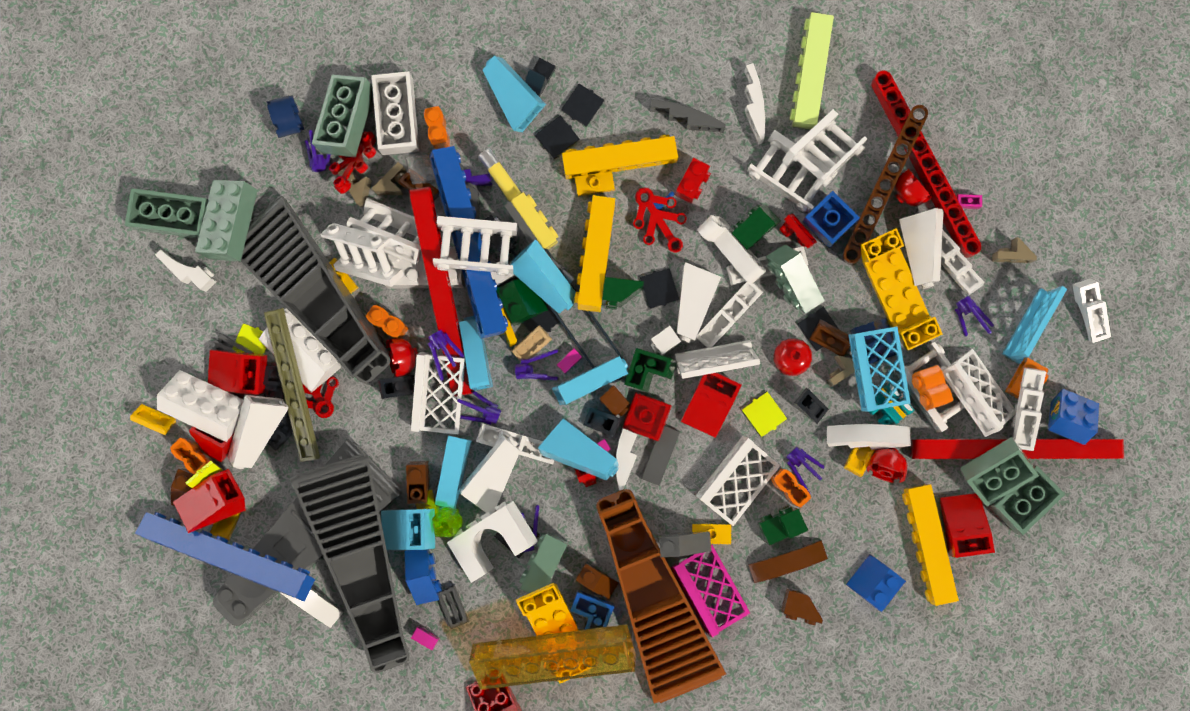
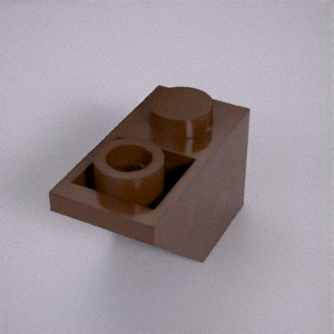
M410 461L406 465L407 504L428 502L429 461Z
M786 588L781 612L786 614L785 617L792 620H797V617L805 619L804 623L816 626V622L822 624L823 619L809 595Z

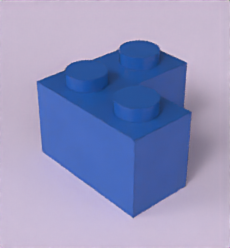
M429 549L404 551L406 583L416 605L439 600V592L442 591L440 580H436V571L433 567V564H436L434 553H430Z
M578 590L570 611L588 618L582 637L601 644L614 609V603Z

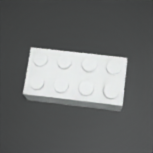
M410 72L371 75L378 150L382 155L419 152L414 84Z
M449 247L448 260H458L455 247ZM385 252L389 266L402 269L404 274L392 287L386 286L387 288H429L422 252L416 265ZM449 268L451 288H464V278L461 269Z
M179 370L157 394V410L225 442L235 432L243 399Z

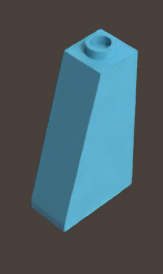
M493 56L486 62L483 72L511 128L514 131L523 132L546 104L503 58Z
M534 240L511 262L513 274L556 312L561 313L565 309L568 311L574 305L573 299L576 292L538 241Z
M475 317L463 318L464 321L459 322L470 389L476 391L491 388L493 383L484 338H480Z
M618 356L553 387L552 390L559 404L566 405L628 374V365L624 359Z
M565 419L560 421L538 447L541 455L604 480H607L610 476L613 477L619 469L618 460Z
M448 436L435 505L440 506V510L450 512L451 509H456L460 487L472 443L471 440Z

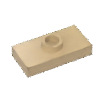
M539 325L512 350V353L520 361L532 358L552 338Z

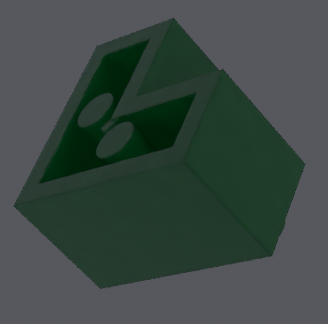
M767 205L755 206L747 213L749 217L745 221L741 219L734 225L735 230L732 234L746 250L752 248L764 235H767L781 222Z
M636 348L624 385L648 392L654 374L672 379L677 361Z
M789 505L778 510L779 513L774 516L770 513L761 517V521L758 522L763 537L769 546L785 538L791 539L809 531L799 509L792 506L789 507Z

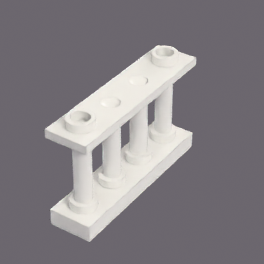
M834 109L791 147L782 160L787 165L793 160L795 162L798 161L819 179V182L814 187L816 191L822 185L826 187L832 181V176L854 154L858 156L864 150L863 144L867 140L866 137H863L856 143L836 125L835 119L839 114ZM831 130L851 150L848 153L844 152L825 135V131ZM820 140L841 160L837 163L833 162L814 145V141ZM803 151H810L830 170L824 174L803 155Z
M774 130L768 140L771 145L757 167L750 164L747 172H749V176L756 181L761 180L795 203L798 210L810 213L814 208L810 202L818 192L814 187L819 182V179L817 178L804 198L794 193L808 173V169L801 165V170L788 188L778 182L789 167L786 163L782 162L773 177L763 172L777 150L781 149L787 154L789 149L795 145L794 142ZM803 151V155L824 174L830 170L819 159L807 151Z
M367 198L365 200L364 216L361 220L352 217L348 219L346 227L390 238L391 241L383 248L384 252L415 265L418 263L421 247L413 216ZM371 219L382 222L378 227L367 224ZM388 226L399 229L395 235L385 231ZM406 233L417 236L413 242L403 238Z
M444 216L437 217L438 229L443 231L441 256L440 259L433 258L434 267L442 271H448L449 268L497 272V275L508 276L509 273L513 274V265H508L510 238L512 235L517 236V223ZM453 230L463 233L460 261L448 260L450 237ZM473 232H480L482 235L480 262L468 261L470 236ZM492 234H500L502 237L500 264L488 263L490 236Z
M335 223L329 225L320 234L323 238L333 240L340 255V259L333 264L336 271L390 287L404 276L402 269L389 266L383 248L391 241L390 238ZM344 244L348 245L352 255L347 254ZM357 247L362 249L366 259L361 258ZM371 251L376 252L380 263L375 262Z
M933 342L927 345L930 352L909 366L904 365L910 395L935 431L943 432L948 428L946 425L947 420L964 409V405L960 401L942 414L938 413L935 408L927 411L921 405L920 394L912 384L913 372L933 358H936L939 362L941 370L951 365L944 355L945 351L942 346ZM894 369L893 371L900 379V373Z

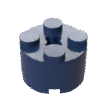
M293 95L266 101L272 123L277 128L275 131L278 138L305 130Z

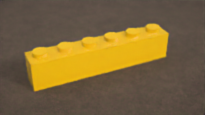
M661 135L658 139L646 137L638 142L626 140L618 145L607 143L603 147L598 148L587 146L584 150L578 151L577 149H568L562 153L566 179L608 171L619 172L672 164L678 161L675 136L670 137V135Z
M593 195L592 202H588L587 213H590V219L585 221V231H588L587 237H583L582 243L585 255H581L579 265L583 269L582 273H578L577 285H580V291H576L574 303H578V310L601 312L615 198Z
M924 484L905 488L902 498L904 504L908 506L909 513H907V519L909 524H912L914 531L911 532V536L918 548L916 558L922 565L920 575L922 581L926 582V599L935 606L957 602L959 599L932 485Z

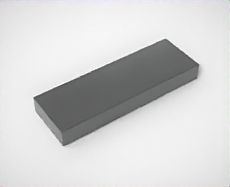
M664 426L659 442L656 441L641 479L660 486L680 434L679 431Z

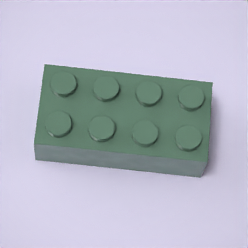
M332 74L312 140V144L321 153L356 157L373 98L372 84L365 77Z
M212 181L195 250L196 253L210 260L241 262L258 191L256 188L245 181Z
M131 188L124 226L137 231L198 239L208 199Z

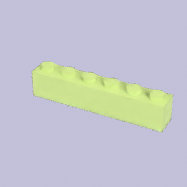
M811 12L809 19H805L804 30H807L806 37L803 36L801 48H804L803 55L800 54L798 66H801L800 73L797 72L795 84H798V89L794 91L792 102H795V109H791L790 120H793L792 127L812 129L818 123L833 15Z

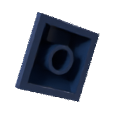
M887 318L855 327L850 332L851 334L890 328ZM886 332L882 338L889 345L894 340L892 332ZM871 335L864 336L865 344L872 348L876 339ZM879 342L874 351L883 356L887 347ZM890 350L886 358L895 356L896 353ZM873 353L868 358L869 364L880 360Z

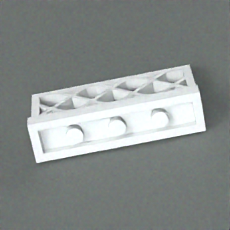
M750 340L675 354L677 372L681 375L682 379L760 365V359L752 349Z
M973 349L942 370L946 381L985 437L1000 431L1003 425L1016 414V410ZM969 356L974 362V365L969 364ZM970 370L974 371L975 377L970 376ZM980 374L984 376L985 381L981 380ZM981 386L985 387L986 393L981 392ZM991 390H993V391L995 392L996 397H993V396H992V391H991ZM992 402L997 404V410L993 408ZM1003 406L1009 412L1008 414L1003 412Z
M420 352L417 354L411 431L419 432L421 430L459 434L461 403H458L457 400H462L465 358L452 357L454 362H460V370L454 374L447 366L450 364L448 358L443 355H437L439 362L442 364L441 370L445 368L452 376L446 382H443L437 375L438 372H434L430 367V359H434L433 355ZM432 377H435L441 384L434 391L428 385ZM452 379L458 384V389L454 393L446 386ZM442 387L450 395L443 402L435 394ZM432 395L439 403L433 410L427 405V399ZM451 397L457 403V408L452 412L444 404ZM440 406L448 413L442 420L434 413ZM430 414L438 422L433 427L425 426V419ZM451 417L455 422V429L447 428L443 421Z
M742 436L695 496L734 526L781 465L755 445L752 440ZM753 448L757 451L758 460L748 461V453ZM769 461L774 465L769 472H762V462ZM758 463L759 473L749 474V464ZM745 464L746 475L736 476L737 466ZM759 476V485L751 488L750 477ZM746 478L747 488L737 489V479ZM726 480H733L734 490L724 491ZM747 491L748 499L745 502L739 503L738 493ZM734 493L735 503L725 505V494ZM721 495L722 505L714 506L710 501L714 496ZM728 507L736 508V514L732 519L726 516V508Z

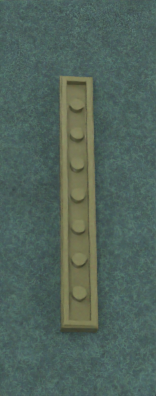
M284 308L264 312L300 462L317 460L320 458Z

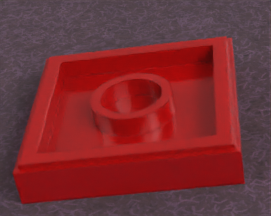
M635 392L622 428L659 442L672 405Z

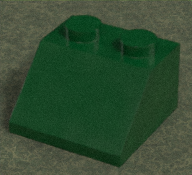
M605 277L602 305H606V309L617 310V307H622L642 291L644 281Z
M520 279L497 288V293L513 326L548 310L544 300Z

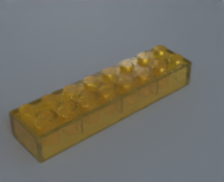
M618 625L473 643L469 663L479 688L489 689L635 672L636 652L628 626Z

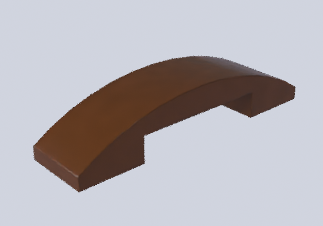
M822 540L801 548L748 564L754 583H758L810 567L827 560L828 557Z

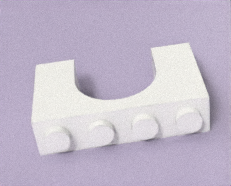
M514 501L506 504V502L501 503L495 507L496 512L492 514L489 511L480 517L482 521L479 523L476 520L466 526V531L463 532L460 529L452 534L453 539L447 542L471 583L494 569L481 546V535L484 529H492L499 532L515 556L538 542Z

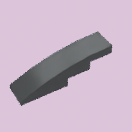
M651 99L650 112L669 113L668 121L687 122L686 130L724 133L726 124L709 114L674 102Z

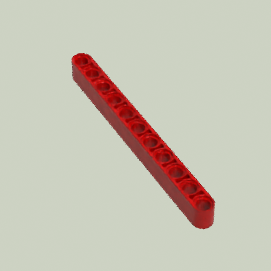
M882 70L873 78L871 86L899 137L910 114V109L890 72ZM878 79H883L885 84H880ZM887 95H891L894 101L888 100ZM896 111L901 112L902 115H903V117H902V118L897 117V115H896L895 112H896ZM910 129L911 134H907L905 132L906 136L908 137L915 136V132L912 129ZM921 131L915 142L920 147V151L912 148L909 159L925 189L932 196L931 200L935 208L943 210V223L952 240L960 247V253L965 258H970L980 252L981 242ZM922 161H926L929 164V168L924 167ZM931 177L937 179V185L931 182ZM940 194L945 195L947 200L942 201ZM949 210L955 213V218L949 216ZM958 227L964 230V235L958 233ZM967 244L973 247V252L967 250Z
M431 188L410 190V199L438 331L442 330L444 334L447 333L450 340L464 354L448 271L438 270L433 264V258L440 259L442 239L437 226V215ZM449 344L446 345L452 357H460ZM466 361L462 396L472 394ZM455 362V367L451 363L447 366L455 374L460 370V362ZM454 379L450 380V390L454 393L458 389V384Z
M1007 439L911 440V459H976ZM1036 439L1034 451L1021 450L1028 459H1124V439H1090L1085 445L1071 439Z

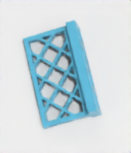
M1061 286L1048 292L1042 288L1038 290L1002 355L1018 364L1025 357H1029L1067 288Z
M898 327L848 335L861 411L869 412L911 404ZM892 331L894 340L889 345L882 338L886 332ZM871 335L876 339L872 348L865 344L864 336ZM879 342L887 347L883 356L874 351ZM890 350L896 353L897 356L894 364L885 359ZM872 353L880 358L875 367L871 366L868 361ZM883 361L891 366L886 375L877 370ZM894 369L900 373V379L897 383L888 378ZM875 372L883 377L878 387L872 383L871 379ZM886 380L894 385L889 395L881 390ZM897 388L903 392V401H897L892 398ZM878 392L887 397L883 404L876 405L875 396Z

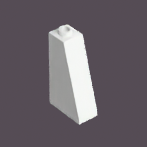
M938 208L899 219L915 286H922L923 289L933 287L935 282L940 281L943 210Z
M686 262L682 273L676 335L680 336L679 339L681 341L690 343V341L694 342L721 277Z
M245 395L227 457L233 467L237 469L253 467L288 410V406L283 399Z
M503 434L462 484L460 494L484 512L491 511L493 514L520 453L519 442L513 437H506Z

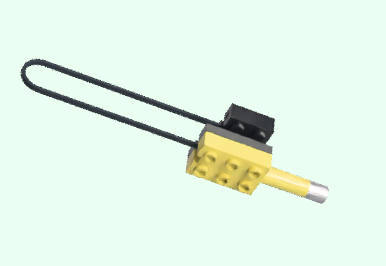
M489 148L479 154L478 158L509 201L504 206L529 242L538 241L549 257L554 259L548 249L558 243L556 240L559 237L552 226L547 227L545 223L548 220L541 210L536 211L534 207L537 205L530 194L526 196L524 192H520L492 150ZM490 215L486 219H484L489 221L502 222L498 216L495 218L493 215ZM492 234L490 240L501 255L502 237L500 234ZM511 237L509 243V254L512 252L514 257H516L517 254L514 252V250H516V247L514 245L517 242L513 237ZM570 283V285L572 286V288H573V289L575 290V292H576L577 290L574 288V286L572 285V283ZM548 304V306L551 308L555 316L558 318L562 326L565 328V330L567 331L571 339L574 341L578 349L581 351L585 359L588 361L590 366L594 368L595 366L592 364V362L590 361L586 353L583 351L579 343L576 341L572 333L569 331V329L567 328L563 320L560 318L558 313ZM588 311V313L593 318V320L595 321L599 329L602 331L606 339L609 341L615 352L618 354V356H620L621 359H624L618 351V349L616 348V346L609 338V336L606 334L600 323L597 321L591 311ZM622 376V377H620V378H618V379H616V380H614V381H612V382H610V383H616V382L620 381L624 376Z

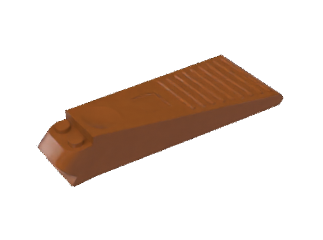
M623 489L599 499L596 507L607 534L654 704L658 702L663 703L727 675L665 557H661L660 548L641 514L633 492L629 489Z

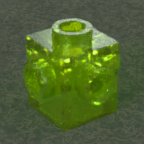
M451 507L441 508L432 518L435 537H454L463 524L459 509H451Z

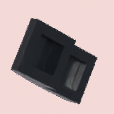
M266 366L263 385H265L264 397L279 398L284 401L285 397L277 366Z
M288 410L268 441V444L275 451L293 434Z

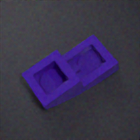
M470 169L464 170L466 175L465 184L468 182L475 186L493 185L490 174L473 176Z

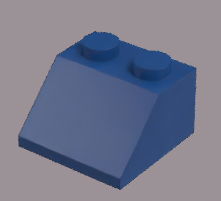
M869 554L846 585L875 609L882 612L906 581Z

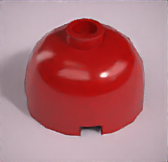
M909 168L901 173L895 184V189L898 193L895 196L901 204L906 202L909 206L917 207L932 198Z
M395 338L387 340L386 348H390L389 365L392 374L395 373L394 377L410 373L416 364L417 348H413L406 339Z
M788 338L780 342L775 348L774 364L782 374L798 376L806 372L810 367L812 351L803 340Z
M896 448L880 449L871 455L867 465L868 473L871 470L873 472L872 476L887 482L894 483L895 479H900L899 483L905 481L908 468L907 461Z

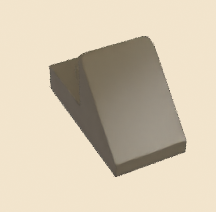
M397 162L371 189L377 195H404L395 183H398V180L407 171Z
M345 169L338 172L339 176L343 175ZM352 172L348 178L351 183L348 191L356 204L363 208L365 200L369 195L372 180L365 177L358 182V179Z
M1019 237L1011 240V249L1001 248L992 254V262L1032 263L1037 260V256Z
M843 356L834 357L842 370L840 371L838 368L829 374L831 378L826 381L830 387L855 372L853 359Z

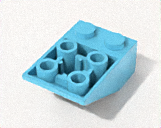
M435 509L381 511V524L387 550L435 549Z

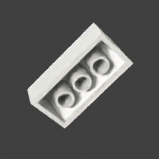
M286 308L284 312L301 381L312 393L341 368V365ZM266 328L259 341L274 355L268 328Z

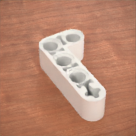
M711 215L697 229L704 239L715 243L748 283L753 284L766 272L765 267L750 249L746 250L732 234L734 230L723 218Z

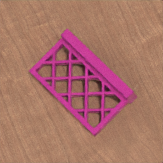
M711 544L712 564L702 562L704 553L691 555L670 568L709 637H714L720 631L750 614V611ZM690 561L698 563L695 574L689 573L685 564ZM701 564L711 567L708 578L698 575ZM714 568L722 571L721 582L711 579ZM697 578L707 580L705 591L697 589ZM711 581L720 584L718 595L708 593ZM724 585L731 587V599L721 596ZM707 595L717 597L714 609L707 607L705 603ZM720 599L730 601L727 612L718 610ZM733 602L740 604L744 612L739 615L731 614ZM717 612L726 615L725 623L719 627L715 621Z

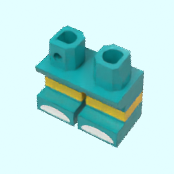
M886 383L881 390L889 395L894 385ZM896 390L892 398L897 401L904 400V397H901L902 394ZM878 392L875 396L876 405L883 404L887 397ZM910 404L869 411V414L874 415L880 410L883 416L877 420L879 425H896L915 410Z

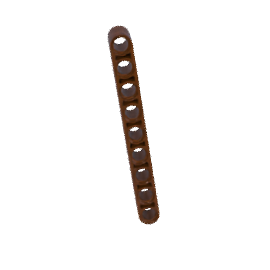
M916 105L910 111L844 250L843 260L849 265L856 264L861 258V244L869 241L928 117V109L925 106ZM921 112L924 118L916 119L913 113ZM912 129L915 132V136H906L905 130ZM902 146L906 148L907 153L900 155L896 149ZM895 164L899 170L895 173L890 172L888 166ZM888 182L890 189L882 190L880 183ZM879 199L882 202V206L875 208L872 206L871 201ZM870 216L873 218L874 223L869 226L865 225L863 218ZM856 234H863L865 241L863 243L856 242ZM847 252H856L857 258L849 260L846 257Z

